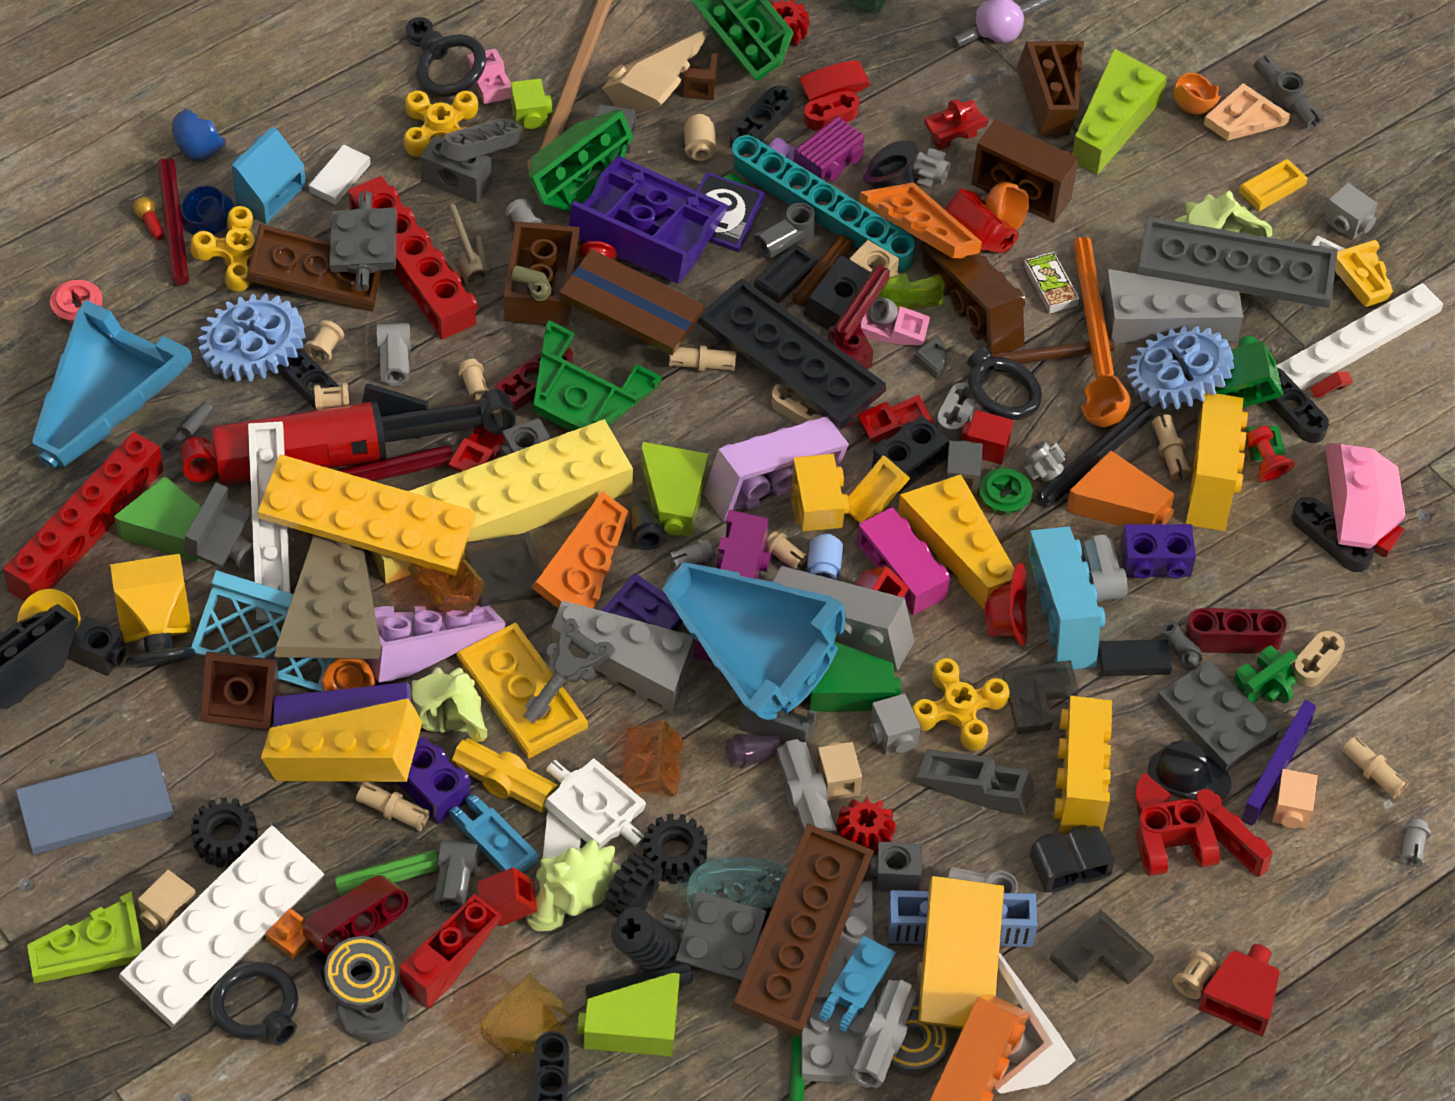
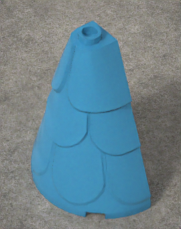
M85 300L77 311L64 353L61 354L51 391L46 394L32 444L40 453L38 456L39 460L52 469H55L56 466L64 468L111 434V429L137 412L145 402L163 390L188 368L192 362L190 350L164 336L159 339L157 344L149 342L122 329L111 311Z
M683 562L678 570L673 571L669 575L665 586L662 588L692 637L702 644L715 667L726 677L744 706L760 718L766 720L776 719L777 712L780 710L785 713L790 712L812 692L828 670L839 648L834 645L837 632L839 634L844 632L845 609L840 601L833 599L829 595L782 586L781 583L743 577L739 572Z

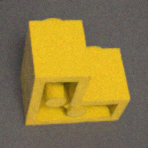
M834 454L794 457L790 498L795 524L801 523L802 532L843 528L844 514H849L848 495L842 494L840 488L844 486L843 470L841 466L836 467Z

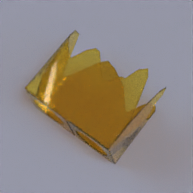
M528 974L480 1019L481 1035L485 1041L520 1068V1063L515 1057V1051L533 1054L535 1051L534 1041L538 1039L541 1032L555 1031L564 1034L562 1026L548 1006L568 1018H573L562 1008L564 1004L557 996L531 974Z

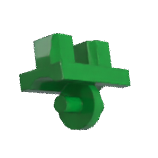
M1270 645L1260 653L1256 662L1264 670L1258 673L1250 664H1244L1237 669L1234 682L1252 704L1264 696L1268 702L1276 699L1283 704L1288 703L1294 696L1292 686L1296 684V680L1292 677L1293 670L1291 664L1297 660L1298 656L1291 650L1283 655Z

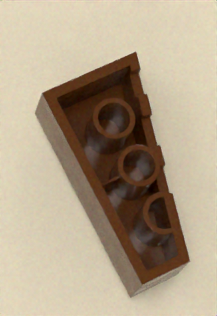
M923 242V268L944 296L950 295L954 310L959 317L967 316L973 326L970 332L976 340L983 338L992 354L1011 352L1025 346L1023 314L1025 298L1023 293L1019 289L1014 288L1007 281L1005 275L1002 272H998L984 255L979 253L968 255L961 259L951 258Z

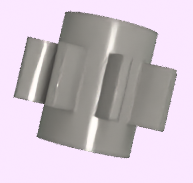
M929 148L927 154L923 152L918 154L913 166V174L919 176L918 184L934 188L935 183L942 185L945 182L950 169V162L944 160L946 153Z
M1045 440L1040 441L1030 447L1025 453L1028 460L1024 462L1026 465L1024 468L1032 480L1040 476L1044 482H1048L1064 470L1062 462L1065 461L1063 457L1065 454L1057 442L1049 447Z

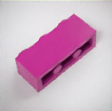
M892 507L859 524L857 544L876 568L887 566L910 587L904 598L906 606L912 615L947 598L950 582L948 571L942 564L938 565L934 560L927 544L922 540L919 541L914 535L905 517H900Z

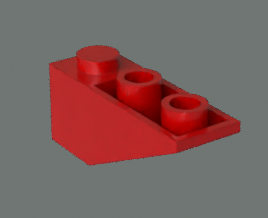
M474 894L399 966L400 982L406 988L407 993L427 1009L432 1006L454 984L498 924L502 915Z

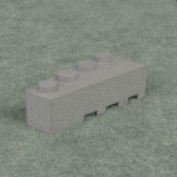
M1107 270L1103 297L1109 339L1113 338L1114 343H1146L1147 339L1155 342L1158 340L1157 333L1167 336L1169 335V329L1179 333L1183 326H1186L1187 332H1191L1195 326H1199L1200 333L1210 328L1212 335L1219 332L1222 339L1238 341L1243 321L1239 292L1129 272Z
M781 566L773 582L781 583L782 586L829 595L843 604L845 609L844 632L841 634L837 632L835 642L894 663V671H899L915 642L905 598Z
M562 600L551 627V644H559L560 634L565 622L570 618L575 619L580 633L596 644L598 642H609L615 648L614 653L606 661L593 669L606 675L608 681L616 685L620 682L635 690V695L647 701L650 698L660 703L662 709L673 714L693 661L694 638L692 635ZM573 644L569 648L574 657L587 658L589 656Z

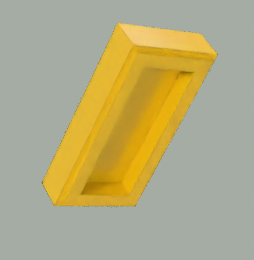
M1287 158L1241 184L1239 193L1260 212L1305 186L1308 178Z
M883 455L848 496L849 514L859 523L880 514L910 477Z

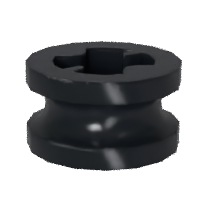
M424 17L411 19L405 28L407 40L414 46H420L423 36L433 31L432 22ZM419 30H425V33L421 31V34H415L414 31L419 33Z

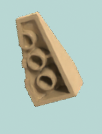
M702 30L684 36L625 66L619 65L609 73L608 77L610 79L602 87L603 91L616 107L635 109L636 113L662 105L679 85L681 79L678 74L689 68L690 64L687 60L697 54L708 35L707 32Z

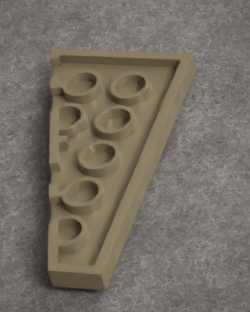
M314 535L276 645L274 657L380 659L381 643L364 549Z

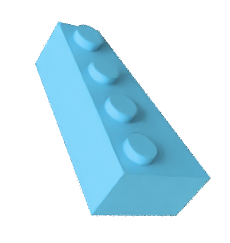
M1070 526L1030 530L1028 556L1037 592L1040 591L1043 618H1048L1050 647L1056 646V658H1054L1056 671L1097 667L1100 628L1105 627V613L1103 607H1098L1095 584L1089 583L1088 563L1081 560L1082 550L1079 539H1074Z

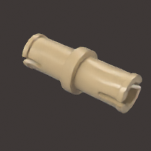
M700 345L699 348L678 347L673 356L669 354V367L698 368V371L705 372V369L734 371L736 352L734 350L707 349V346Z
M1163 415L1165 420L1164 426L1161 417L1158 416L1152 421V426L1160 443L1158 446L1159 453L1166 460L1171 479L1173 481H1180L1178 475L1180 469L1184 480L1192 473L1183 452L1185 449L1184 442L1181 438H1178L1172 416Z
M1358 736L1351 738L1341 750L1343 754L1364 771L1363 776L1368 780L1372 778L1393 799L1398 797L1408 786L1409 782L1403 779L1386 763L1387 759L1382 754L1376 755Z
M370 782L363 783L356 797L357 802L382 812L384 818L388 820L397 819L416 828L418 831L422 830L429 818L430 811L428 809H423L404 800L403 795L396 791L393 794L370 784Z

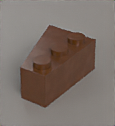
M1026 41L1017 69L1039 135H1068L1079 110L1081 85L1079 80L1082 69L1081 54L1084 41Z

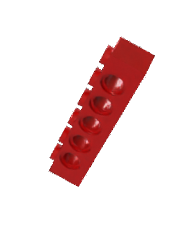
M381 175L349 189V210L359 208V193L364 191L365 196L366 191L372 193L371 208H396V269H392V271L439 337L443 340L476 325L475 311L478 310V305L475 297L471 292L467 293L464 290L455 270L451 271L448 268L441 250H435L425 228H419L411 209L408 206L404 207L400 202L396 188L393 185L389 186Z
M133 431L3 568L8 592L25 602L30 595L39 590L53 589L115 523L114 516L137 499L164 471L160 446Z

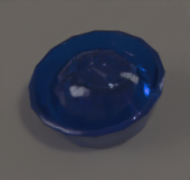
M199 186L191 190L182 201V224L185 230L192 235L199 231H207L214 235L227 226V217L229 211L234 208V203L229 195L214 186Z

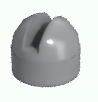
M879 297L875 299L869 308V315L875 323L889 324L896 319L898 308L892 300Z

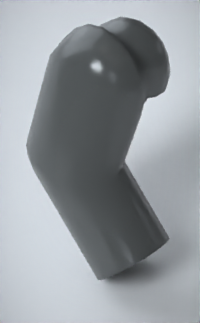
M1171 621L1166 623L1162 627V632L1176 655L1181 658V665L1188 670L1198 667L1199 662L1202 660L1200 648L1184 635L1177 622Z

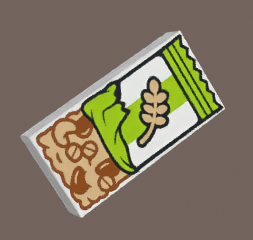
M1054 252L1024 261V269L1049 314L1078 306L1079 297Z

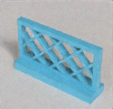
M216 570L212 580L213 587L191 648L195 650L196 655L206 657V652L223 653L227 650L231 654L236 655L233 647L252 639L259 653L255 657L266 658L274 654L276 646L262 652L255 636L274 628L279 638L280 631L277 625L285 621L294 594ZM218 597L231 600L238 612L219 621L214 612ZM238 603L247 605L248 607L241 610ZM255 609L265 611L270 622L251 631L244 615ZM271 613L281 617L274 620ZM212 616L215 623L208 626ZM241 617L248 633L229 642L222 626ZM218 628L226 644L213 651L201 647L205 634ZM289 657L292 665L278 671L280 681L315 692L324 691L321 679L324 676L323 673L329 663L335 660V658H327L324 664L321 658H305L295 663L293 657ZM317 659L323 669L319 682L315 683L305 680L299 668ZM295 670L298 677L289 675L288 673Z

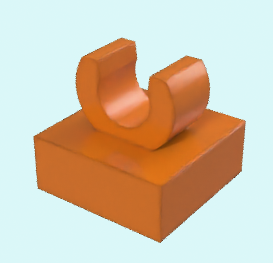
M289 908L265 932L266 940L294 960L310 944L304 938L302 931L306 922L305 918Z

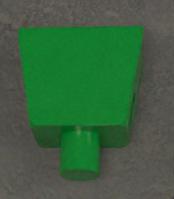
M1252 336L1240 338L1238 347L1231 349L1234 358V369L1230 370L1232 377L1224 379L1225 387L1215 386L1216 394L1243 398V408L1282 397L1283 390L1277 364L1265 343L1257 341Z

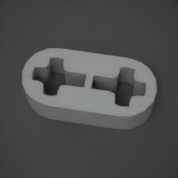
M961 382L955 384L938 412L936 428L948 439H956L961 436L965 422L971 421L978 404L970 393L968 383ZM963 396L968 397L963 405L958 404L959 399H962ZM956 416L957 422L948 425L947 423L951 421L952 417Z

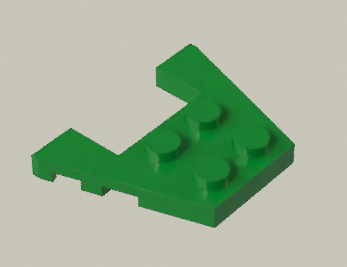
M550 320L547 322L532 406L533 413L569 431L577 430L604 419L608 426H610L659 387L662 376L638 364L635 365L625 384L620 388L562 359L571 345L575 333Z

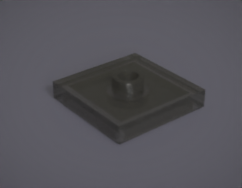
M530 533L467 542L464 555L480 607L543 597L531 588L542 571Z

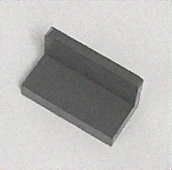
M215 482L185 535L184 553L222 568L251 518V512L228 502V488Z

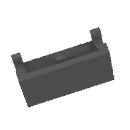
M742 704L739 730L782 745L787 741L796 739L800 742H806V745H808L817 722L816 712L809 710L806 717L792 711L785 713L780 710L777 712L776 719L766 720L760 718Z

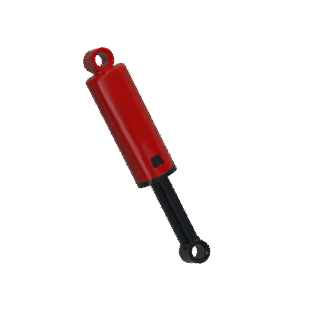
M500 389L486 391L476 402L382 417L378 402L371 401L215 426L211 429L213 442L203 437L189 438L181 446L180 455L183 472L189 480L204 482L212 478L215 472L218 471L220 484L231 485L251 481L249 423L283 422L285 456L330 469L387 459L385 445L387 442L480 427L486 428L494 434H502V431L514 426L516 416L509 395ZM495 410H502L499 413H492ZM195 458H204L201 461H193Z

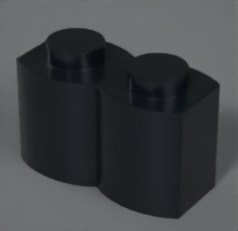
M1081 825L1073 828L1067 835H1043L1033 843L1030 853V859L1045 892L1061 891L1078 883H1091L1112 875L1115 860L1099 826L1088 827Z

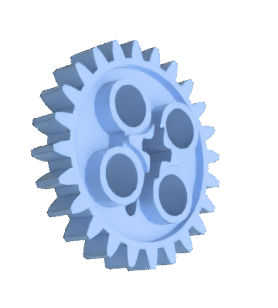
M252 294L249 301H244L240 296L236 305L226 302L227 309L225 311L215 309L217 318L207 317L208 326L201 327L203 336L198 337L202 358L207 368L212 367L215 375L222 373L223 378L228 379L233 374L236 382H239L243 375H247L249 382H251L255 374H259L262 379L266 378V371L268 370L277 374V366L279 364L288 367L287 357L297 358L296 349L303 348L301 339L305 338L306 335L303 330L305 327L301 315H299L296 307H291L290 301L287 300L282 303L280 296H276L270 301L268 294H264L260 300H257L255 294Z
M1183 326L1179 333H1175L1173 329H1169V335L1167 336L1157 333L1158 340L1155 342L1147 339V348L1138 347V356H1131L1132 364L1127 366L1131 388H1133L1135 396H1140L1141 402L1149 400L1151 407L1161 402L1162 409H1166L1170 403H1174L1175 409H1179L1182 402H1186L1191 407L1193 399L1197 398L1204 402V395L1206 393L1216 395L1215 386L1225 387L1224 379L1232 377L1230 370L1234 369V358L1227 339H1222L1219 332L1212 335L1211 329L1207 328L1200 333L1199 326H1195L1191 332H1187L1186 326ZM1172 353L1176 356L1178 361L1173 360ZM1184 374H1188L1189 381L1185 378Z

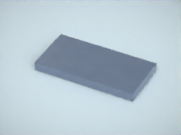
M156 752L16 789L33 855L174 817Z

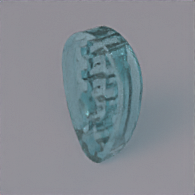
M749 857L724 858L706 862L692 873L688 881V907L691 910L696 891L720 897L719 894H716V890L722 889L723 893H727V898L725 899L764 910L767 905L775 903L788 870L782 864ZM773 876L775 880L779 881V885L773 886L771 881H767V877ZM739 885L741 889H744V894H738L736 890H733V886Z

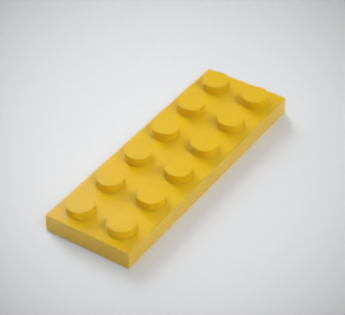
M279 454L258 510V518L456 576L476 518V511Z

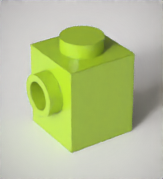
M541 78L511 82V106L514 120L522 125L523 130L547 127V114L552 113L551 96L544 93Z

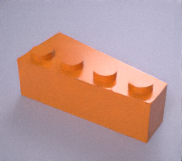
M993 994L978 996L930 1101H992L994 1094L991 1091L997 1079L1001 1080L1010 1062L1008 1057L1013 1047L1018 1045L1025 1031V1023L1030 1013Z

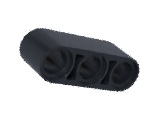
M546 1032L537 1039L535 1046L533 1101H568L569 1043L567 1038L560 1032ZM548 1052H557L561 1054L556 1058H549L545 1056V1054ZM554 1085L559 1089L555 1092H547L543 1088Z

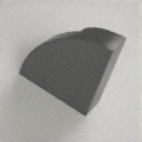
M938 336L914 352L913 358L914 361L936 379L941 375L946 364L945 345Z

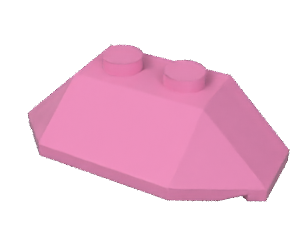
M1327 443L1325 450L1338 544L1371 549L1377 544L1378 540L1403 521L1406 515L1398 466L1371 448Z

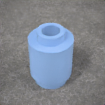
M821 534L811 539L809 543L807 573L836 580L841 573L842 542L831 534Z

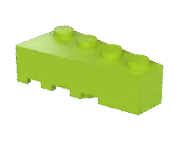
M1114 49L1075 136L1072 155L1079 158V166L1096 175L1100 173L1162 102L1167 79L1166 75Z

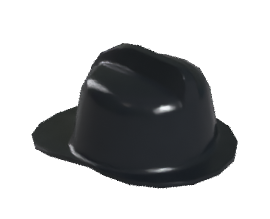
M909 140L897 141L879 150L872 158L863 176L864 182L870 183L874 189L912 183L914 181L912 162L917 151L915 143Z
M1184 740L1172 742L1154 754L1149 761V776L1168 792L1195 800L1196 793L1199 790L1201 791L1202 788H1207L1223 799L1231 789V778L1228 771L1225 772L1193 742Z

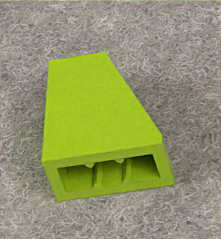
M643 442L641 468L654 515L663 527L664 532L674 536L683 535L691 537L707 477L708 453Z
M667 974L588 998L586 1013L579 1012L577 1034L584 1035V1049L673 1057L680 974Z

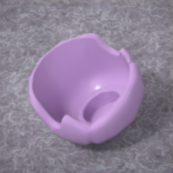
M986 0L982 2L977 10L976 24L982 37L992 39L995 44H1005L1015 41L1023 30L1024 15L1020 6L1013 0Z

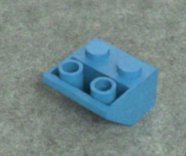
M271 127L264 135L257 137L253 145L243 155L237 156L231 165L236 206L248 208L254 218L265 224L306 186L304 164L280 132L274 127Z

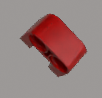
M959 188L944 209L982 242L981 250L1004 253L1016 243L1019 237V232L1007 221L1000 220L985 206V201L975 192Z
M1183 799L1152 804L1142 810L1136 830V840L1147 876L1166 874L1168 872V859L1165 848L1190 844L1199 868L1219 864L1220 853L1217 839L1206 810L1199 801ZM1183 820H1189L1193 824L1186 823ZM1149 825L1156 826L1159 829L1150 828Z

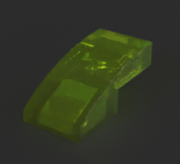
M904 273L889 277L888 282L877 298L882 297L892 300L898 309L900 306L907 309L937 306L942 304L944 282L940 275L909 282Z

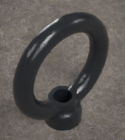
M431 31L421 39L420 47L424 52L417 64L416 75L419 85L427 93L437 97L456 96L459 92L470 89L482 76L486 66V53L482 44L475 38L463 34L443 37L440 32ZM465 47L471 50L474 55V63L464 78L448 85L436 84L430 79V64L434 59L443 58L449 48Z
M986 346L979 348L968 358L967 365L971 368L968 375V387L974 400L985 411L1011 420H1022L1032 416L1039 409L1042 401L1041 387L1036 377L1025 366L1009 358L993 357V354ZM995 369L1007 371L1015 375L1028 389L1029 399L1027 403L1020 407H1008L995 402L983 390L981 377L988 376Z
M264 962L246 963L226 972L215 984L210 996V1012L216 1025L226 1034L242 1040H258L268 1037L274 1045L279 1046L290 1040L296 1032L297 1024L292 1018L298 1005V991L291 976L282 968ZM249 977L271 979L280 986L283 992L284 999L280 1011L276 1010L269 1013L264 1018L262 1024L244 1025L232 1020L226 1013L224 1006L225 997L232 986Z

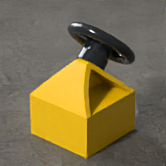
M180 554L110 564L124 643L144 640L146 652L128 657L126 665L129 668H143L176 663L193 658L196 654L193 648H173L172 636L192 633Z

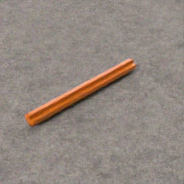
M1087 236L1083 238L1077 237L1074 240V251L1095 377L1113 376L1114 370L1092 242Z

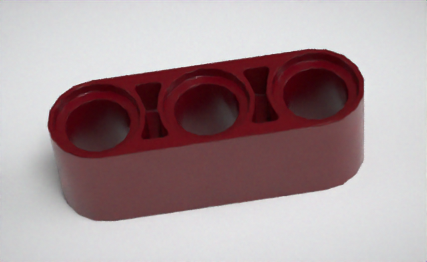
M1200 608L1190 613L1184 635L1200 648L1201 653L1260 654L1270 645L1279 650L1287 628V620L1282 613L1271 609Z
M377 875L307 918L302 930L303 936L309 943L328 956L335 946L351 937H369L400 918L408 909L409 895L387 877Z

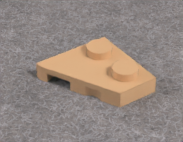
M1242 84L1205 116L1204 125L1229 141L1284 126L1288 123L1290 114L1245 84Z

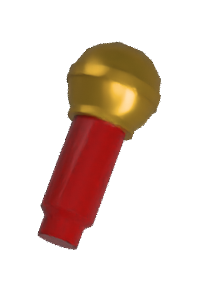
M147 197L137 199L133 205L135 215L144 220L155 240H161L164 234L155 216V203Z

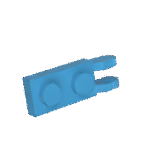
M472 794L466 798L469 809L478 817L474 821L457 806L449 811V816L455 825L465 833L473 844L479 845V850L501 872L514 867L524 873L539 861L537 852L492 807L489 808L476 795Z
M863 936L830 990L829 997L822 1007L818 1019L827 1022L834 1013L837 1004L848 1008V1010L840 1020L839 1030L847 1033L858 1014L861 1015L893 963L896 952Z

